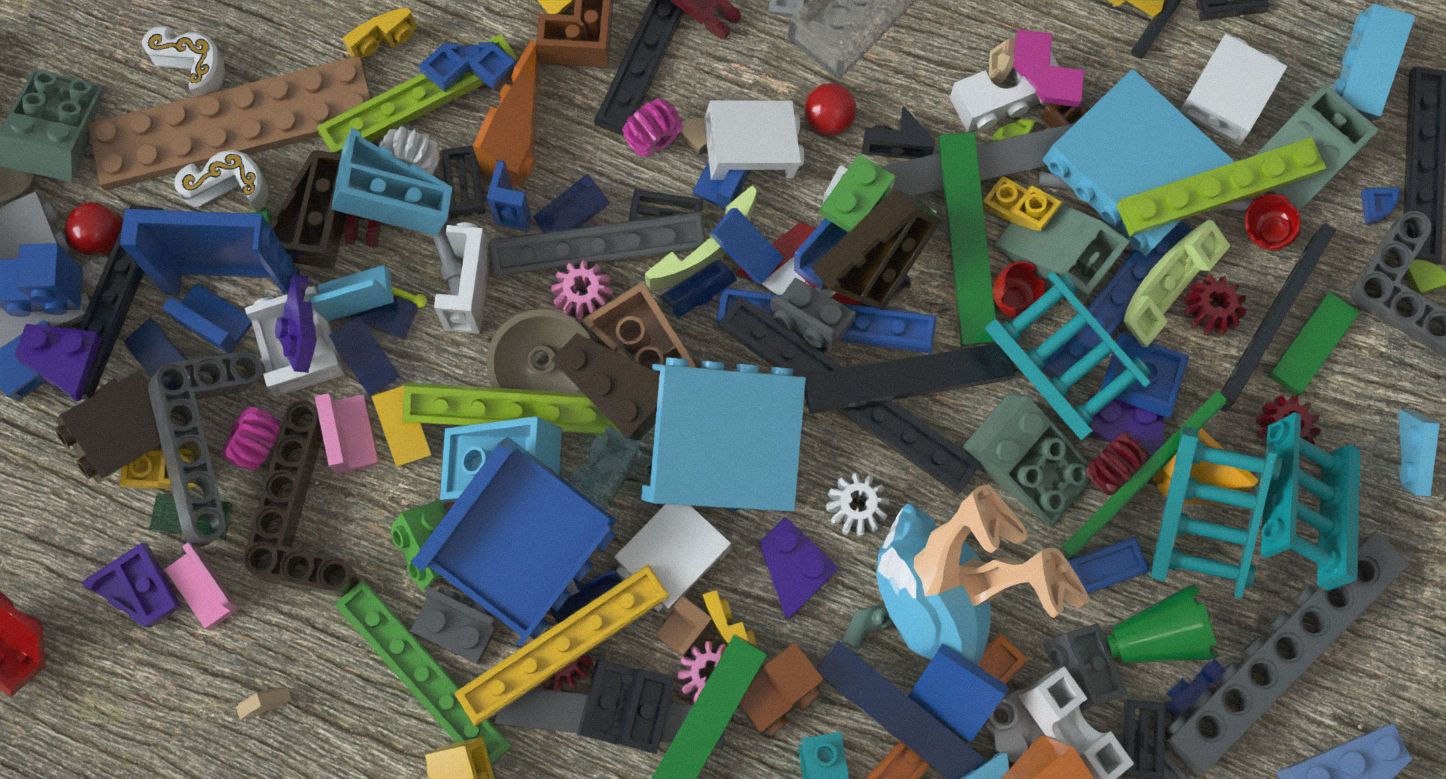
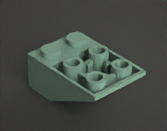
M33 69L0 129V166L72 182L85 154L90 136L88 127L90 122H94L103 92V85Z
M1324 84L1256 155L1312 137L1327 169L1319 175L1270 190V192L1288 197L1289 201L1300 212L1370 142L1379 129L1327 84Z
M1062 204L1041 232L1011 223L994 244V247L1014 262L1020 260L1036 265V275L1040 279L1045 280L1046 285L1050 288L1053 285L1048 280L1047 274L1052 270L1058 277L1064 273L1077 287L1078 290L1073 294L1083 305L1121 257L1130 241L1101 220Z
M1007 395L962 447L967 454L980 462L979 467L986 475L1051 527L1091 481L1086 475L1087 467L1090 464L1030 397Z

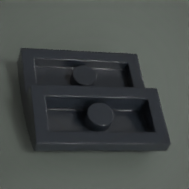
M601 659L596 660L577 735L657 754L675 678L640 668L633 669Z

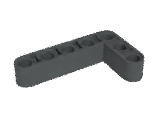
M1410 211L1390 226L1355 281L1351 290V296L1353 301L1362 309L1446 358V309L1400 283L1432 230L1431 222L1424 213ZM1404 223H1410L1416 228V238L1408 237L1404 233ZM1389 252L1397 257V268H1391L1385 264V253ZM1366 282L1374 283L1378 287V298H1371L1366 294L1364 288ZM1398 301H1404L1410 306V317H1403L1398 313L1396 306ZM1430 320H1436L1441 324L1443 328L1441 337L1435 336L1430 332Z
M242 351L167 363L154 374L148 384V392L182 533L185 540L196 547L209 545L221 536L226 527L225 516L196 400L247 390L261 377L263 372L260 358L251 352ZM235 365L244 367L248 372L249 378L240 377L235 371ZM205 371L209 373L213 379V384H206L201 381L198 372ZM169 377L173 379L177 385V390H169L164 387L161 378ZM177 412L181 414L185 419L186 425H175L170 418V413ZM179 448L189 449L194 455V462L184 461L179 455ZM188 483L197 484L202 489V499L194 498L189 494ZM197 519L206 520L210 524V535H204L198 531L196 526Z

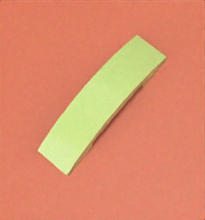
M753 185L726 206V214L731 208H737L749 221L751 220L757 198V190ZM712 237L682 261L673 252H670L645 273L646 286L650 291L686 282L709 269L725 256L727 252Z
M1207 220L1174 245L1150 270L1134 293L1126 310L1124 323L1142 347H1148L1168 321L1163 314L1200 270L1210 271L1230 247V244L1213 220Z

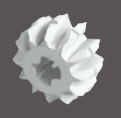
M400 126L398 130L389 129L379 145V148L384 146L391 150L392 156L409 166L413 163L431 175L437 169L440 159L438 157L440 153L437 149L438 143L429 139V134L418 133L415 128L407 130L405 127Z
M853 473L851 485L846 479L841 477L837 482L840 490L832 488L829 490L828 496L834 501L826 504V511L836 513L831 518L832 525H838L842 521L845 523L842 529V533L845 535L849 533L851 526L856 527L857 537H863L864 525L874 533L878 529L876 520L884 522L887 518V514L882 509L889 506V499L879 497L885 488L883 485H878L872 489L870 486L873 477L870 475L866 477L864 483H860L858 473ZM856 498L857 503L859 499L865 502L862 512H859L858 507L856 511L850 508L852 499Z

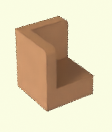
M681 595L673 606V613L658 630L656 637L679 656L687 657L691 651L690 648L697 644L712 625V618Z

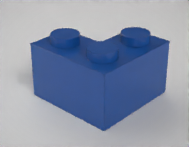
M58 243L19 245V258L0 259V307L7 314L16 317L29 316L30 312L44 311L51 315H64L67 313V310H81L83 268Z

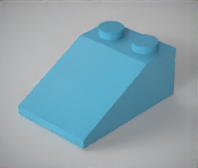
M540 417L445 428L440 500L456 502L496 446L507 436L560 475L562 428Z

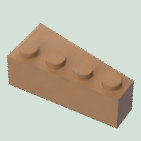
M643 282L581 320L586 328L605 347L652 369L653 364L666 365V358L688 359V367L697 368Z

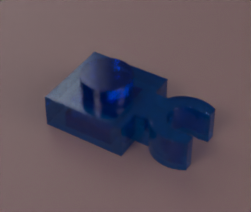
M1213 659L1204 665L1192 679L1186 681L1182 677L1166 692L1170 697L1165 702L1166 711L1172 717L1182 714L1226 670L1216 659Z

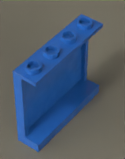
M125 209L120 245L165 295H179L182 274L272 278L284 295L288 294L293 274L300 275L299 267H296L291 255L286 252L282 241H279L274 233V229L269 226L262 214Z
M507 436L496 446L413 558L411 564L422 572L426 568L431 567L518 633L521 637L517 644L522 646L529 636L535 640L549 623L543 618L548 610L552 607L558 611L569 597L571 592L565 588L571 580L575 578L580 582L592 567L593 563L588 558L593 551L598 549L600 552H603L616 534L610 529L617 519Z

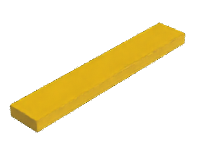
M648 564L454 694L474 726L477 727L670 598V596Z

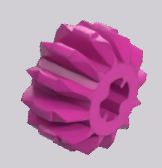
M655 99L651 104L646 103L641 109H636V113L628 117L627 123L622 130L624 132L623 136L627 140L626 143L632 151H635L638 156L650 157L655 152L660 153L663 148L669 147V144L678 138L683 125L679 112L673 105H670L667 100Z
M254 406L245 408L238 415L235 423L226 435L227 438L223 444L222 451L223 458L240 469L242 467L249 471H254L259 468L276 442V436L280 432L279 419L264 409L260 410Z

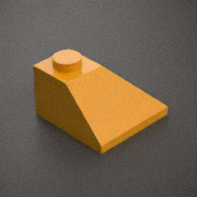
M1202 428L1198 431V441L1204 442V446L1225 450ZM1176 454L1152 478L1157 483L1158 490L1165 497H1167ZM1200 461V464L1192 463L1189 476L1196 478V482L1241 492H1247L1259 481L1247 470ZM1192 497L1191 500L1184 499L1183 504L1229 505Z

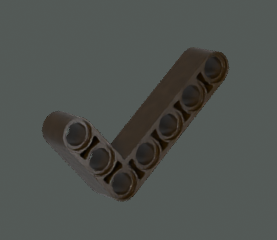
M298 400L288 406L283 418L244 553V564L250 573L265 582L343 597L357 585L358 581L356 571L345 560L292 548L323 438L317 408L307 400ZM303 415H313V419L308 426L298 427V421ZM297 448L303 449V455L298 461L288 462L290 452ZM292 483L293 490L291 494L284 498H278L280 487L284 484ZM282 518L283 525L281 529L274 534H269L268 526L270 522L274 519ZM272 554L271 565L267 569L258 570L259 559L263 555ZM308 561V572L303 577L294 578L295 566L300 562ZM344 569L346 574L343 582L336 586H331L329 582L331 574L335 570Z

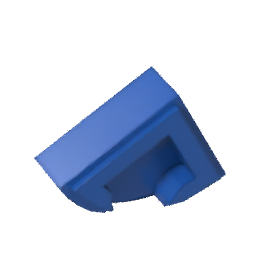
M1400 187L1365 188L1361 192L1365 225L1378 223L1393 211L1399 201Z

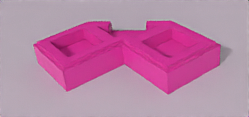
M1018 29L1013 57L1014 69L1021 77L1024 76L1035 88V93L1044 103L1079 107L1082 98L1084 70L1050 66L1053 34Z

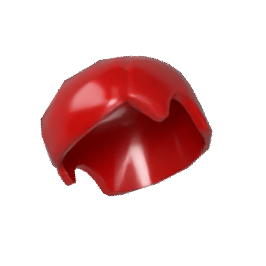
M837 83L821 84L808 95L805 102V118L816 132L824 136L838 135L849 129L854 122L857 111L854 96L846 87Z
M1267 193L1254 199L1247 208L1245 215L1246 232L1249 239L1257 247L1270 252L1281 251L1291 246L1300 235V213L1289 201L1288 197L1281 194Z
M97 202L83 203L67 216L64 227L66 241L74 250L87 256H92V254L96 253L110 255L123 225V219L104 204Z
M1020 260L1012 263L1001 270L993 282L992 293L994 301L1008 317L1015 319L1045 294L1044 287L1046 282L1036 275V265Z

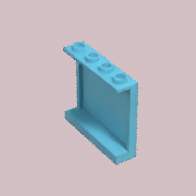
M1134 69L1127 73L1059 138L1042 160L1053 175L1065 181L1074 190L1079 199L1092 206L1106 224L1113 226L1130 241L1129 245L1139 250L1144 256H1147L1180 221L1130 237L1116 206L1119 200L1235 162Z
M666 358V365L653 364L652 370H660L651 482L650 485H642L641 500L655 504L794 511L806 377L793 376V369L771 367L770 374L758 373L759 366L736 364V371L724 370V363L702 361L701 368L688 367V359Z

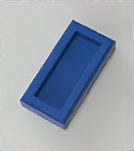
M731 208L709 234L757 284H762L784 258L737 208Z
M1136 536L1067 560L1080 579L1087 594L1141 576L1150 571Z

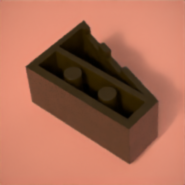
M313 150L291 184V191L281 207L277 206L272 214L274 218L269 226L274 229L275 235L279 241H282L283 247L291 255L294 263L330 269L335 267L346 219V213L331 210L341 154Z
M895 188L811 269L830 290L884 311L942 219L922 200Z
M578 333L551 359L627 438L639 441L656 424L660 373Z

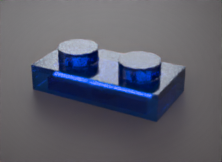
M360 316L329 335L370 397L400 378V375Z

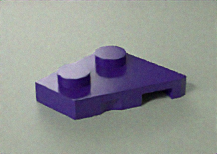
M293 274L283 315L276 320L275 337L279 339L283 347L284 356L288 358L294 372L309 373L317 342L313 323L312 302L303 301L309 280L307 276Z
M26 324L14 356L32 372H37L52 386H57L67 393L71 399L80 402L102 339L97 332Z
M1090 394V396L1088 397V401L1091 398H1093L1096 394ZM1116 399L1112 400L1092 417L1093 422L1088 425L1093 430L1091 435L1102 441L1112 442L1121 433L1128 432L1132 437H1136L1144 444L1143 447L1149 452V459L1164 445L1163 416Z
M786 517L759 542V547L767 564L772 584L777 592L783 615L789 621L839 568Z
M140 543L82 581L85 588L95 591L107 599L109 604L118 610L125 611L129 614L130 618L144 627H152L182 608L151 548L145 543Z

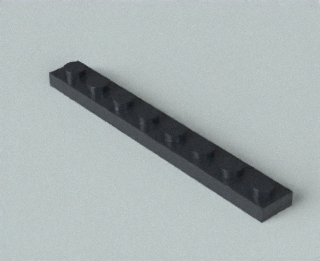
M741 295L738 296L718 324L719 329L772 366L793 369V376L802 377L808 374L844 369L840 364ZM891 400L837 409L838 412L957 495L963 491L980 465V462Z

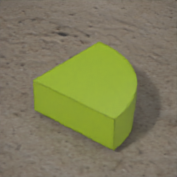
M1019 119L1017 122L1000 127L993 135L991 142L1029 134L1032 132L1035 121Z
M1413 260L1405 273L1412 290L1420 295L1446 287V272L1432 262Z

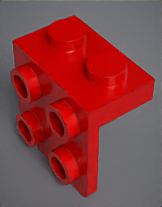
M0 592V690L12 698L45 667L43 626L33 615H24L14 608L11 600Z

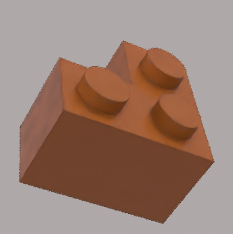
M575 0L574 15L539 13L536 48L540 64L608 68L613 0Z
M794 642L764 666L763 672L754 678L738 707L760 736L767 730L773 735L789 722V719L786 717L788 713L797 706L803 711L819 698V695L822 693L819 689L824 679Z

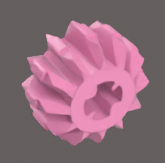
M584 260L580 263V269H575L573 264L568 263V274L557 272L556 279L559 283L551 286L552 294L557 296L553 300L555 307L563 308V312L570 316L576 313L577 321L580 323L584 318V314L589 313L590 315L596 311V308L599 309L608 304L606 299L613 297L612 289L607 287L611 283L609 275H601V267L598 264L588 270L587 262ZM584 287L585 292L587 291L588 293L580 296V292H577V289Z
M706 641V653L701 654L699 648L695 645L690 648L695 661L688 657H682L681 664L691 671L679 672L678 679L682 681L692 680L682 688V692L684 695H687L696 689L697 693L694 696V703L706 684V677L701 679L699 674L706 671V666L716 667L727 647L725 644L719 646L717 653H712V642Z

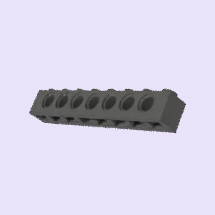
M1377 532L1365 538L1359 534L1358 567L1364 572V582L1356 580L1330 590L1338 595L1340 599L1339 608L1329 602L1327 590L1318 585L1315 588L1311 585L1304 588L1293 600L1298 605L1289 614L1285 610L1278 614L1268 625L1272 631L1264 639L1258 636L1251 641L1243 650L1247 656L1238 665L1234 662L1230 663L1217 676L1221 683L1213 691L1209 688L1204 689L1191 702L1195 709L1186 718L1180 714L1166 727L1165 730L1169 735L1165 738V747L1194 776L1205 774L1410 564ZM1303 616L1313 620L1315 624L1314 633L1308 632L1303 627ZM1278 641L1284 642L1290 650L1289 659H1284L1278 654L1276 648ZM1252 667H1257L1263 672L1265 681L1262 686L1252 680ZM1227 692L1237 697L1239 701L1237 712L1231 711L1226 706L1225 695ZM1201 718L1208 720L1213 726V735L1210 739L1204 737L1199 731L1198 726Z

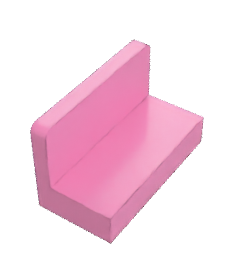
M329 393L315 396L329 467L336 474L378 464L379 459L365 397L357 395L335 401Z
M187 542L182 546L187 554L165 568V571L204 629L209 631L238 611L240 607L201 550Z

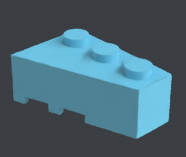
M1375 3L1365 11H1361L1356 17L1349 46L1342 59L1343 68L1341 76L1337 78L1332 88L1369 121H1373L1382 115L1415 19L1414 15Z
M351 127L342 149L331 210L437 236L448 218L452 187L413 163L409 166L392 156V151L386 147L381 146L379 148L360 137L362 133Z

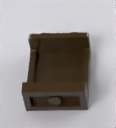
M140 370L62 413L56 421L59 427L55 431L65 447L69 448L72 446L80 457L76 462L81 472L87 479L93 477L97 484L161 445L148 392L149 383Z

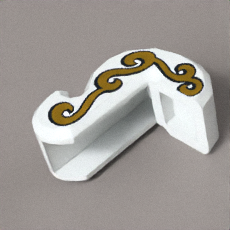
M168 26L154 27L144 35L142 45L156 67L191 69L189 90L194 97L206 95L220 89L225 76L224 59L210 37L199 32H187L177 37L172 28Z
M236 150L217 153L209 159L202 172L199 171L195 164H189L182 168L175 178V188L188 205L197 208L241 186L256 212H259L265 206L269 194L268 185L258 166L247 154Z

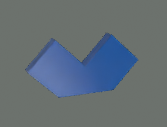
M479 42V45L458 46V43H443L419 65V69L423 75L444 92L452 87L469 70L495 91L513 74L517 61L494 42Z

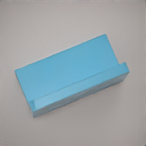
M385 265L318 284L319 295L309 298V302H312L313 310L328 322L393 303L390 270Z

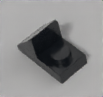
M902 107L898 130H892L884 125H877L872 128L865 127L861 154L912 160L932 155L935 140L907 108Z

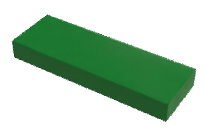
M1329 291L1271 370L1268 377L1299 397L1357 317L1359 311Z

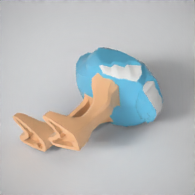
M989 484L979 486L962 501L959 510L952 519L937 529L935 518L928 516L926 511L917 509L914 504H906L897 515L886 540L878 552L876 577L889 616L908 648L931 660L943 643L978 666L983 657L989 636L991 621L990 601L1016 584L1029 582L1036 590L1044 609L1053 618L1064 611L1063 600L1077 608L1084 607L1090 601L1077 574L1061 551L1056 548H1046L1026 562H1020L1008 557L983 562L970 548L968 543L964 542L972 531L986 551L993 553L999 547V536L1014 544L1027 540V531L1021 521Z

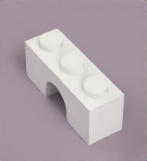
M1051 52L1049 65L1059 67ZM1014 67L1011 74L1017 86L1004 89L992 83L985 70L955 82L950 95V100L967 133L976 129L980 131L987 130L993 127L1000 119L1008 116L1016 118L1026 113L1032 106L1040 103L1042 106H1045L1049 103H1044L1035 93V88L1024 76L1021 77Z
M1065 666L1044 675L1018 695L1021 702L1047 737L1074 746L1094 779H1116L1134 764L1111 731L1100 733L1086 722L1081 714L1080 704L1087 697Z

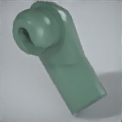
M874 605L857 610L852 617L842 643L850 648L859 650L867 632L888 628L893 621L889 616L887 608L882 605Z

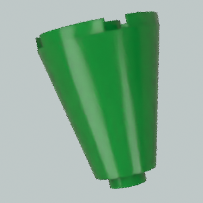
M1196 584L1187 586L1112 626L1113 634L1106 636L1112 657L1120 656L1123 664L1199 661L1218 658V652L1214 648H1209L1217 644L1205 604H1199L1197 597H1193V595L1200 593Z

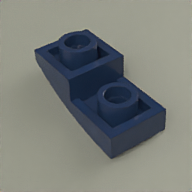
M151 317L123 341L151 377L167 363L189 360L184 352L172 343L160 324ZM169 377L161 378L164 387L169 390H177V385L173 379Z

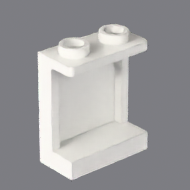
M1225 33L1180 112L1185 117L1240 146L1251 131L1287 66L1279 62L1276 57L1264 54L1248 46L1244 40Z
M710 100L704 116L711 180H724L729 170H785L786 178H794L799 166H802L804 163V148L802 145H798L797 135L800 131V118L798 114H794L793 101Z
M467 222L458 223L457 226L447 225L446 235L455 257L463 258L458 296L436 294L434 309L445 331L480 334L491 251L483 228Z
M314 286L307 287L303 301L309 302L310 297L319 295ZM287 295L277 298H261L255 301L252 306L245 308L246 315L252 322L266 373L263 374L266 386L275 397L345 375L330 323L315 310H313V323L317 342L309 373L294 372L288 358L284 356L283 347L279 339L275 337L276 320L283 315Z
M665 504L614 557L616 564L619 566L615 572L625 580L649 564L670 598L653 609L659 612L663 608L670 614L673 611L674 604L681 595L684 596L718 559L721 561L731 551V543L692 506Z

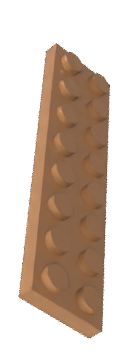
M360 56L207 93L202 96L191 97L90 122L88 129L99 185L105 191L177 173L189 164H195L197 167L205 166L211 157L222 151L236 150L249 155L321 137L317 126L371 99Z

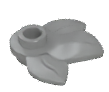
M1026 689L1016 690L1008 698L1003 697L984 724V727L994 734L997 751L999 753H1007L1008 761L1015 763L1039 736H1046L1018 697ZM995 711H1000L1005 715V723H998L994 719Z

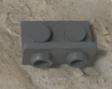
M796 277L781 297L774 295L770 301L771 316L789 330L793 328L803 334L804 338L811 345L818 348L823 346L831 352L856 320L855 311Z
M440 586L438 591L428 587L424 593L427 598L410 632L479 665L499 626L498 622L491 617L492 614L478 603L473 602L472 606L469 607L458 601L460 598L459 594L443 586Z
M1099 623L1064 633L1044 644L1048 660L1054 671L1065 666L1087 697L1080 704L1081 712L1128 694Z

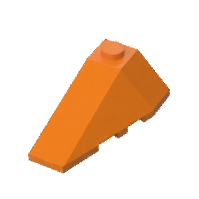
M530 40L514 67L512 86L504 84L500 91L499 108L491 106L473 144L483 175L492 178L497 161H505L511 184L520 188L524 178H529L532 175L536 163L534 143L540 62L536 42Z

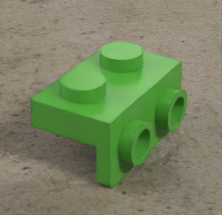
M859 154L822 204L819 214L845 231L850 232L893 191L895 175Z
M440 500L401 512L391 525L393 543L401 550L407 562L408 573L411 579L417 582L421 591L426 590L428 587L430 588L435 581L444 578L431 567L426 568L422 572L411 564L413 558L447 514Z

